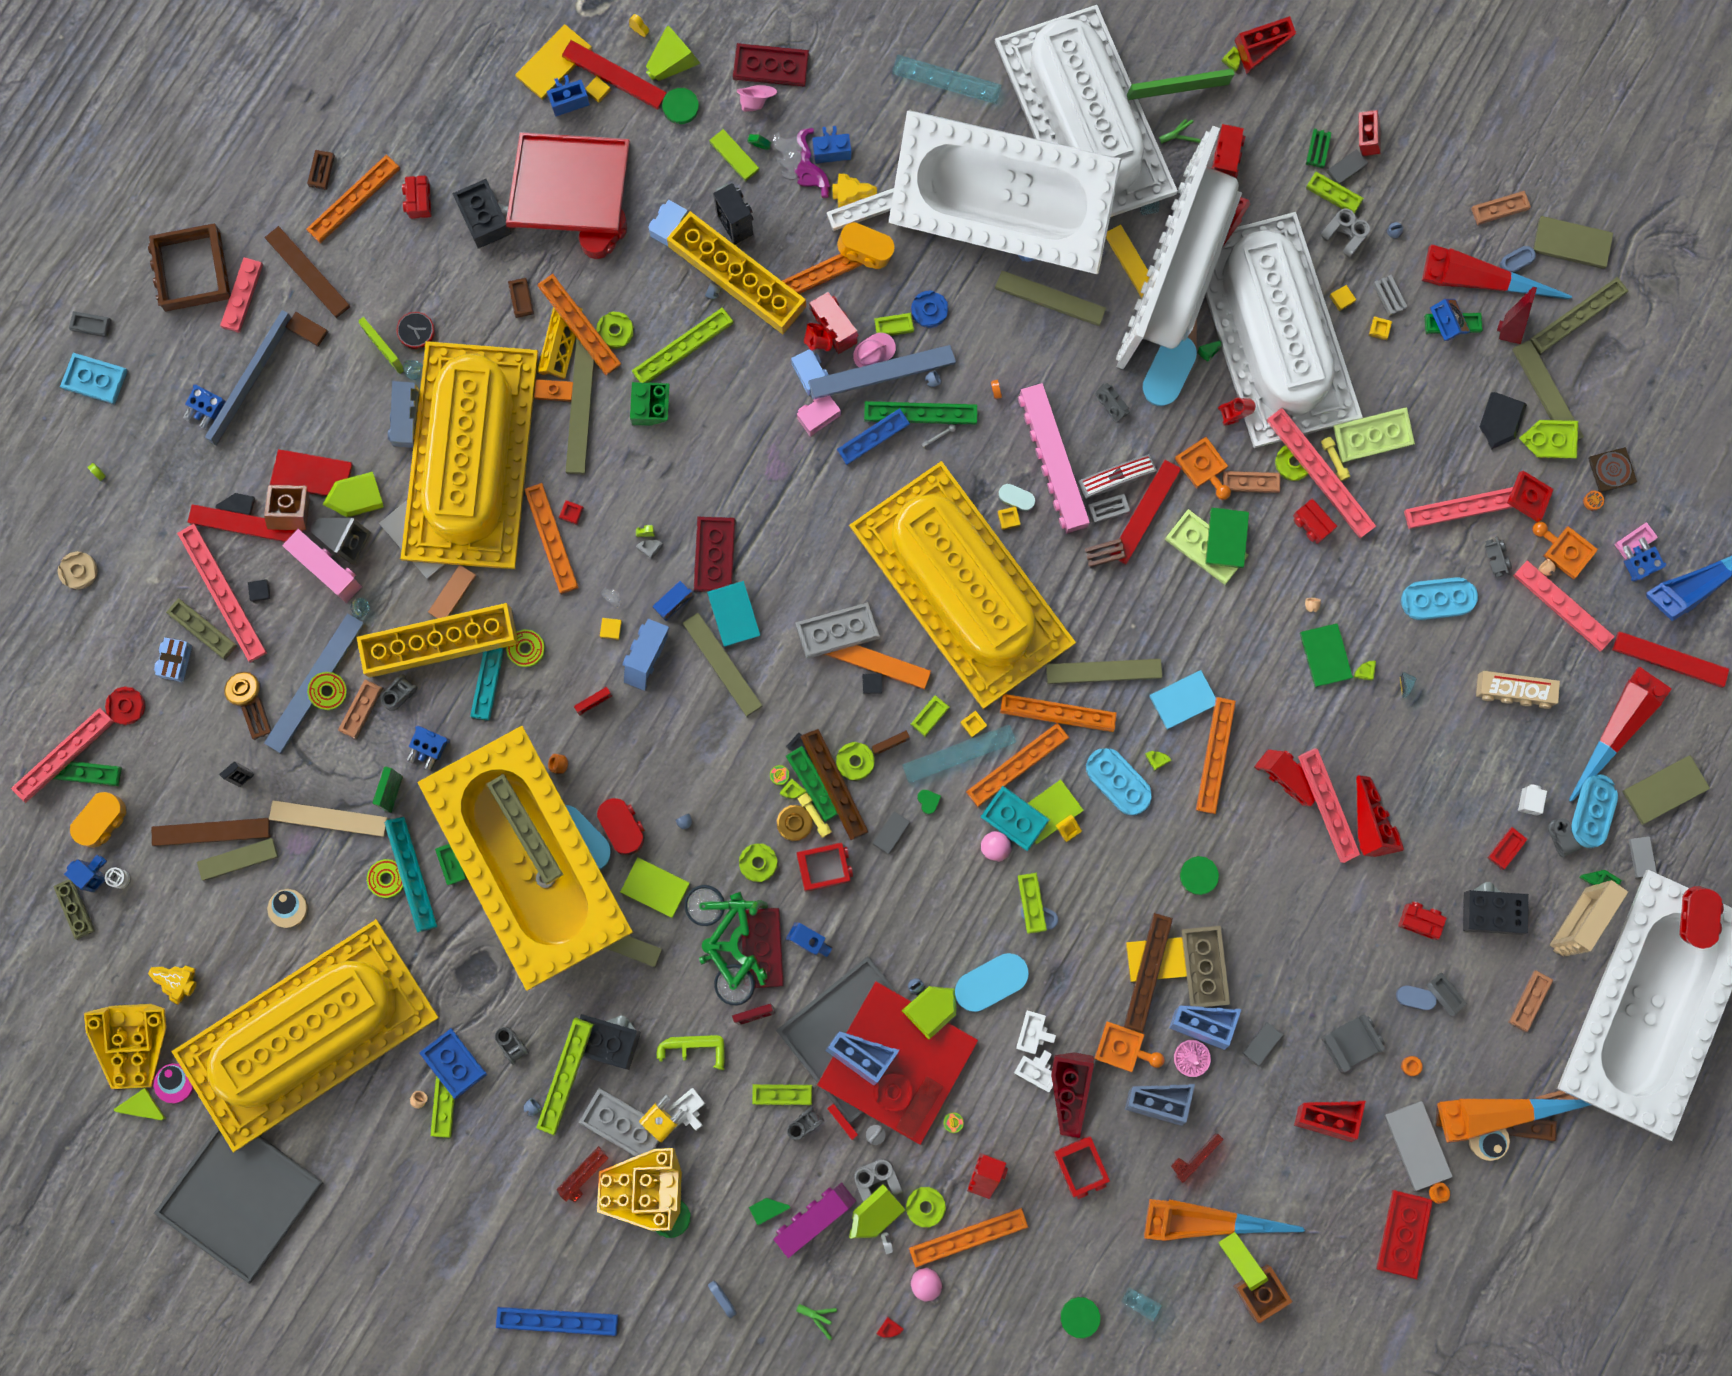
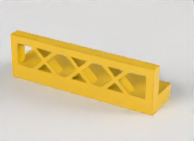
M554 307L537 373L542 375L552 374L558 378L565 379L576 336L569 328L570 336L566 338L563 331L564 327L568 325ZM564 343V346L566 348V352L564 355H561V352L559 350L560 344ZM557 361L562 366L561 372L554 370Z

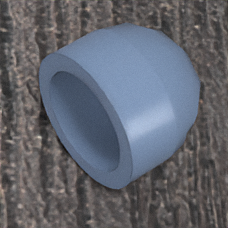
M1399 222L1390 224L1387 229L1388 235L1394 239L1399 238L1403 233L1402 224Z
M710 283L705 297L716 299L718 297L716 293H720L719 287Z
M935 370L927 374L925 381H929L928 386L935 387L941 384V378Z
M690 814L675 820L678 827L682 829H688L692 824Z
M918 978L910 980L908 984V989L912 994H919L924 988L923 982ZM918 982L921 984L919 987L912 990V986L916 985Z
M530 1098L523 1107L524 1112L529 1111L527 1114L529 1116H533L541 1110L539 1103L533 1098Z

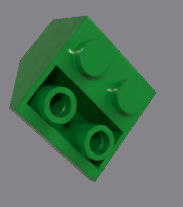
M632 382L630 406L632 425L652 426L668 421L669 383Z

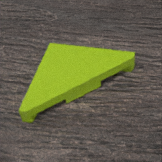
M147 1088L142 1089L113 1109L115 1112L157 1120L166 1119Z

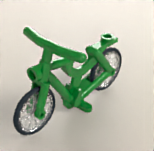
M700 885L693 888L685 899V912L693 923L700 926H711L722 918L725 910L729 911L711 938H707L702 942V949L707 954L699 957V961L703 965L709 962L710 959H713L720 970L714 981L715 992L720 1000L733 1006L742 1005L752 997L755 990V981L750 969L752 968L755 971L761 986L766 984L765 980L768 977L765 969H760L754 955L747 957L741 953L738 947V940L741 934L743 936L749 935L746 909H750L749 913L751 915H756L758 909H766L768 903L762 900L746 901L743 899L741 892L730 895V901H724L718 889L709 885ZM738 912L740 926L732 933L730 942L718 941ZM719 951L731 952L734 958L743 966L738 964L727 965Z

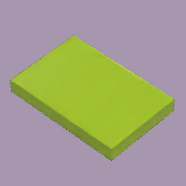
M364 317L359 319L358 323L366 335L395 370L400 374L403 373L405 368L397 356Z
M1061 779L1028 802V804L1050 819L1036 839V845L1058 830L1055 825L1070 815L1076 817L1084 811Z
M637 858L620 893L673 918L690 883Z

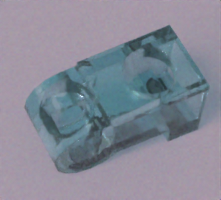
M1130 1287L1127 1288L1121 1302L1153 1322L1162 1306Z

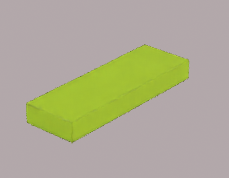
M724 129L709 140L710 144L745 182L759 171V167Z
M1318 172L1314 173L1306 186L1307 190L1341 209L1352 210L1354 214L1364 199Z
M1037 873L1018 875L1027 934L1047 931Z
M437 1076L430 1136L451 1138L455 1099Z
M753 1084L752 1104L812 1105V1085Z
M1236 1232L1218 1242L1251 1291L1268 1281L1267 1276Z

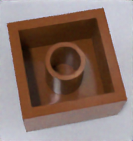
M268 485L264 513L267 529L306 530L310 503L307 486Z
M1269 1265L1261 1268L1268 1281L1253 1291L1249 1289L1244 1280L1233 1286L1250 1315L1258 1324L1293 1302Z

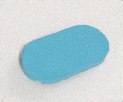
M1188 337L1185 341L1182 340L1174 349L1160 346L1142 386L1144 395L1151 404L1165 406L1174 402L1178 397L1197 355L1196 347Z
M1460 577L1415 582L1408 586L1401 596V605L1404 612L1416 620L1462 616L1469 613L1478 601V593L1475 586L1468 582V580Z
M1102 748L1090 755L1086 764L1088 777L1118 810L1127 815H1137L1148 808L1151 802L1150 786L1117 751Z
M1605 775L1590 776L1584 781L1572 820L1573 836L1580 845L1586 848L1598 847L1606 841L1617 805L1618 792L1613 786L1615 784Z
M565 805L599 869L604 868L610 860V844L576 808Z
M1002 954L963 975L955 987V997L958 1004L968 1011L977 1012L1017 992L1026 984L1029 973L1025 961L1015 954Z

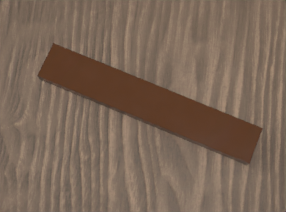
M279 226L264 237L335 318H338L351 307Z
M819 729L803 734L801 739L850 840L867 834L868 829Z
M269 818L152 826V846L270 838Z
M1153 913L1124 1023L1125 1028L1144 1032L1173 918Z
M1437 1106L1435 1126L1443 1127ZM1538 1119L1506 1128L1509 1136L1556 1141L1557 1121Z

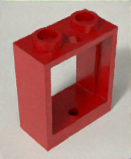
M1091 1136L1053 1151L1072 1197L1077 1196L1080 1199L1089 1195V1190L1095 1188L1096 1191L1107 1187L1106 1183L1110 1182ZM1089 1146L1102 1179L1075 1189L1062 1157Z

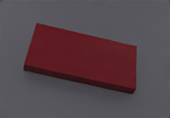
M737 43L733 80L805 87L809 50Z
M697 516L694 592H708L732 584L735 518Z
M779 908L758 909L756 915H751L749 910H746L749 935H742V954L747 957L754 955L760 969L764 968L768 977L765 980L766 984L761 986L755 971L751 968L750 972L754 977L755 988L784 987ZM748 975L744 978V989H751Z
M770 1003L732 1015L734 1023L742 1025L774 1015L775 1009Z

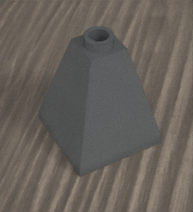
M318 518L311 526V532L351 565H355L371 534L367 528L353 518Z

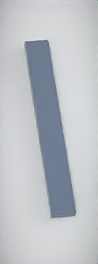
M283 310L280 312L207 432L205 438L210 443L217 445L287 330L286 325L291 319L287 312Z
M948 345L811 379L808 381L814 400L954 365L956 361L951 346Z
M347 613L264 744L281 754L283 753L313 706L307 694L310 680L318 673L335 672L365 625L363 622Z

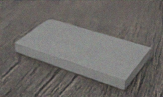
M407 500L379 523L401 549ZM413 562L427 580L446 565Z
M868 602L795 622L806 659L880 638Z
M598 1088L578 1122L634 1156L655 1149L659 1143L639 1122L645 1114L601 1088Z
M1422 1101L1384 1115L1414 1191L1452 1177Z

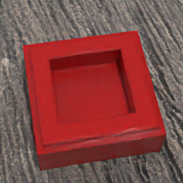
M565 500L559 519L577 525L584 507Z

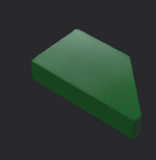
M1606 870L1582 874L1579 877L1592 886L1611 880L1619 885L1622 881Z
M765 1198L749 1207L757 1225L791 1208L788 1204Z

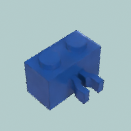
M565 75V85L562 86L558 78L554 79L557 88L548 90L547 94L555 117L590 105L582 80L570 83L568 75Z
M833 126L831 136L826 132V127H822L823 136L812 138L815 164L851 160L849 134L837 135L836 126Z
M96 855L91 863L79 859L74 860L67 866V871L64 875L81 890L94 893L105 881V875L99 869L104 866L107 860L99 855Z

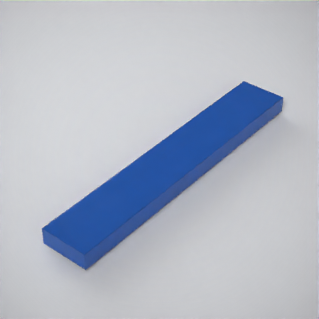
M497 1307L496 1328L617 1336L619 1314Z

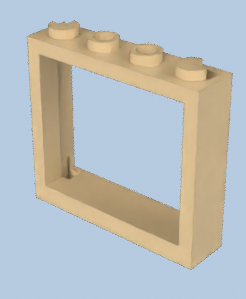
M1612 880L1586 887L1550 943V946L1554 948L1553 951L1563 957L1564 955L1570 956L1590 952L1628 891Z

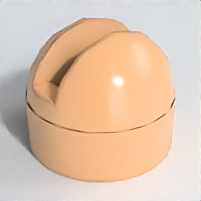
M1547 559L1539 566L1538 570L1542 574L1550 576L1552 575L1551 571L1555 572L1556 566L1550 559Z
M1306 598L1305 606L1307 611L1317 612L1321 606V599Z
M415 1091L410 1098V1104L414 1108H422L426 1104L428 1097L422 1091Z

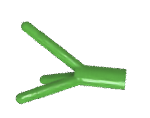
M1186 119L1174 131L1159 137L1161 144L1174 138L1200 143L1201 139L1178 135V133L1194 122L1193 120L1187 122Z
M799 1304L796 1312L812 1318L828 1340H831V1335L820 1321L831 1325L832 1322L819 1314L837 1312V1309L812 1310Z

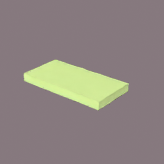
M1407 407L1333 426L1341 462L1415 444Z
M1188 509L1165 540L1226 585L1238 568L1205 564L1209 524Z

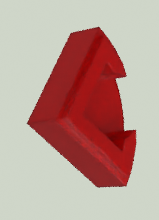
M887 1317L876 1334L880 1337L890 1338L899 1335L904 1328Z

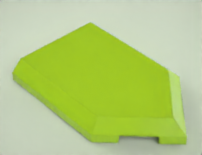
M1539 420L1519 439L1537 458L1576 459L1578 421Z
M373 472L336 481L322 504L346 518L384 508Z
M929 986L906 1006L902 1012L930 1040L956 1016L955 989Z
M881 1185L853 1211V1223L849 1238L877 1237L903 1214L906 1209L884 1185Z

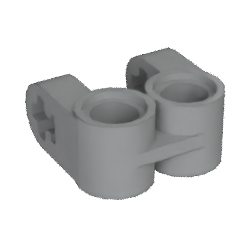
M1345 208L1336 214L1320 236L1328 241L1336 231L1347 234L1350 242L1343 250V253L1350 258L1366 239L1370 232V226L1366 221L1358 220L1352 210ZM1341 218L1346 219L1348 223L1342 222ZM1355 230H1360L1362 234H1358Z
M878 1159L868 1165L859 1167L855 1171V1183L863 1202L872 1195L869 1187L883 1180H887L893 1196L903 1193L894 1169L887 1159ZM880 1164L887 1165L888 1171L886 1174L882 1175L877 1172V1167ZM867 1172L870 1175V1179L867 1182H861L858 1178L860 1173Z

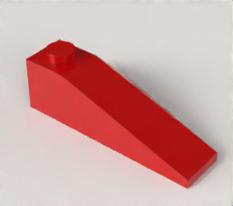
M1357 776V822L1361 852L1364 856L1377 857L1403 851L1404 847L1396 826H1391L1387 818L1390 814L1388 810L1385 811L1381 806V797L1371 777Z

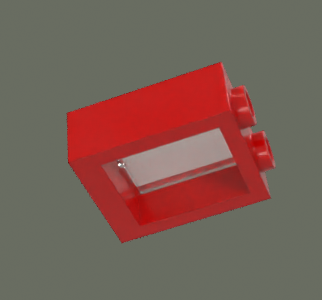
M842 843L796 852L805 892L849 883L850 877H853L851 865L847 866L846 858H849L847 846L843 847Z

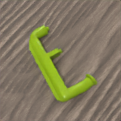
M719 1035L670 1037L661 1042L657 1047V1059L662 1062L666 1058L665 1049L682 1048V1057L686 1061L687 1048L716 1047V1063L713 1068L724 1071V1039Z

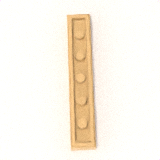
M272 801L269 820L380 837H385L386 827L384 822L388 820L387 817L280 801Z

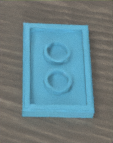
M73 353L60 387L64 390L115 405L128 370L117 365Z
M1201 670L1149 696L1167 730L1214 707L1216 700Z

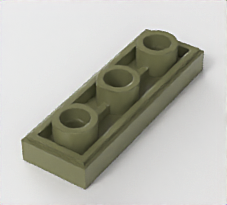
M70 879L53 886L74 939L78 940L95 932L77 886Z

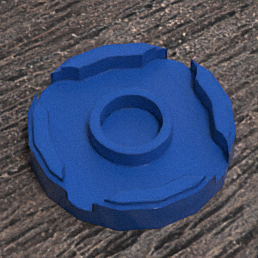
M923 291L914 298L911 306L912 317L916 323L923 327H937L947 317V301L943 295L935 293V291Z

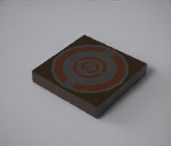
M1626 447L1588 458L1600 493L1637 483Z

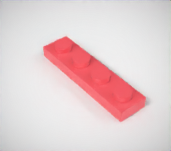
M243 258L220 325L222 328L240 333L263 267L262 262Z

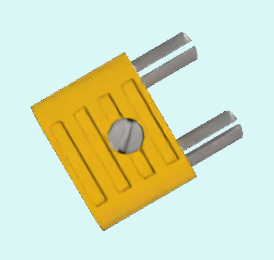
M665 1095L658 1104L655 1103L639 1120L640 1124L661 1143L678 1125V1120L685 1114L682 1109H679L671 1117L663 1109L671 1100L668 1095Z

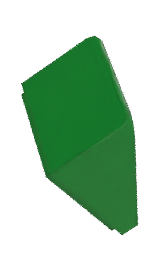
M1216 341L1202 345L1198 348L1197 354L1205 361H1209L1220 350L1222 342Z

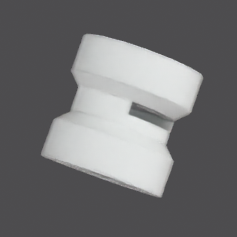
M111 868L105 874V882L111 887L122 889L129 884L130 875L126 870Z

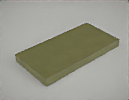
M1540 216L1533 249L1538 254L1605 269L1608 263L1613 232Z
M1691 755L1626 788L1622 792L1643 825L1709 790L1710 787Z

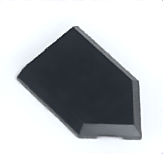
M1497 392L1490 393L1479 427L1482 433L1485 434L1491 450L1516 439L1527 406L1525 402Z

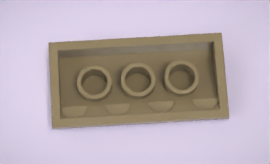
M1221 926L1181 929L1190 1006L1212 1007L1230 1005Z

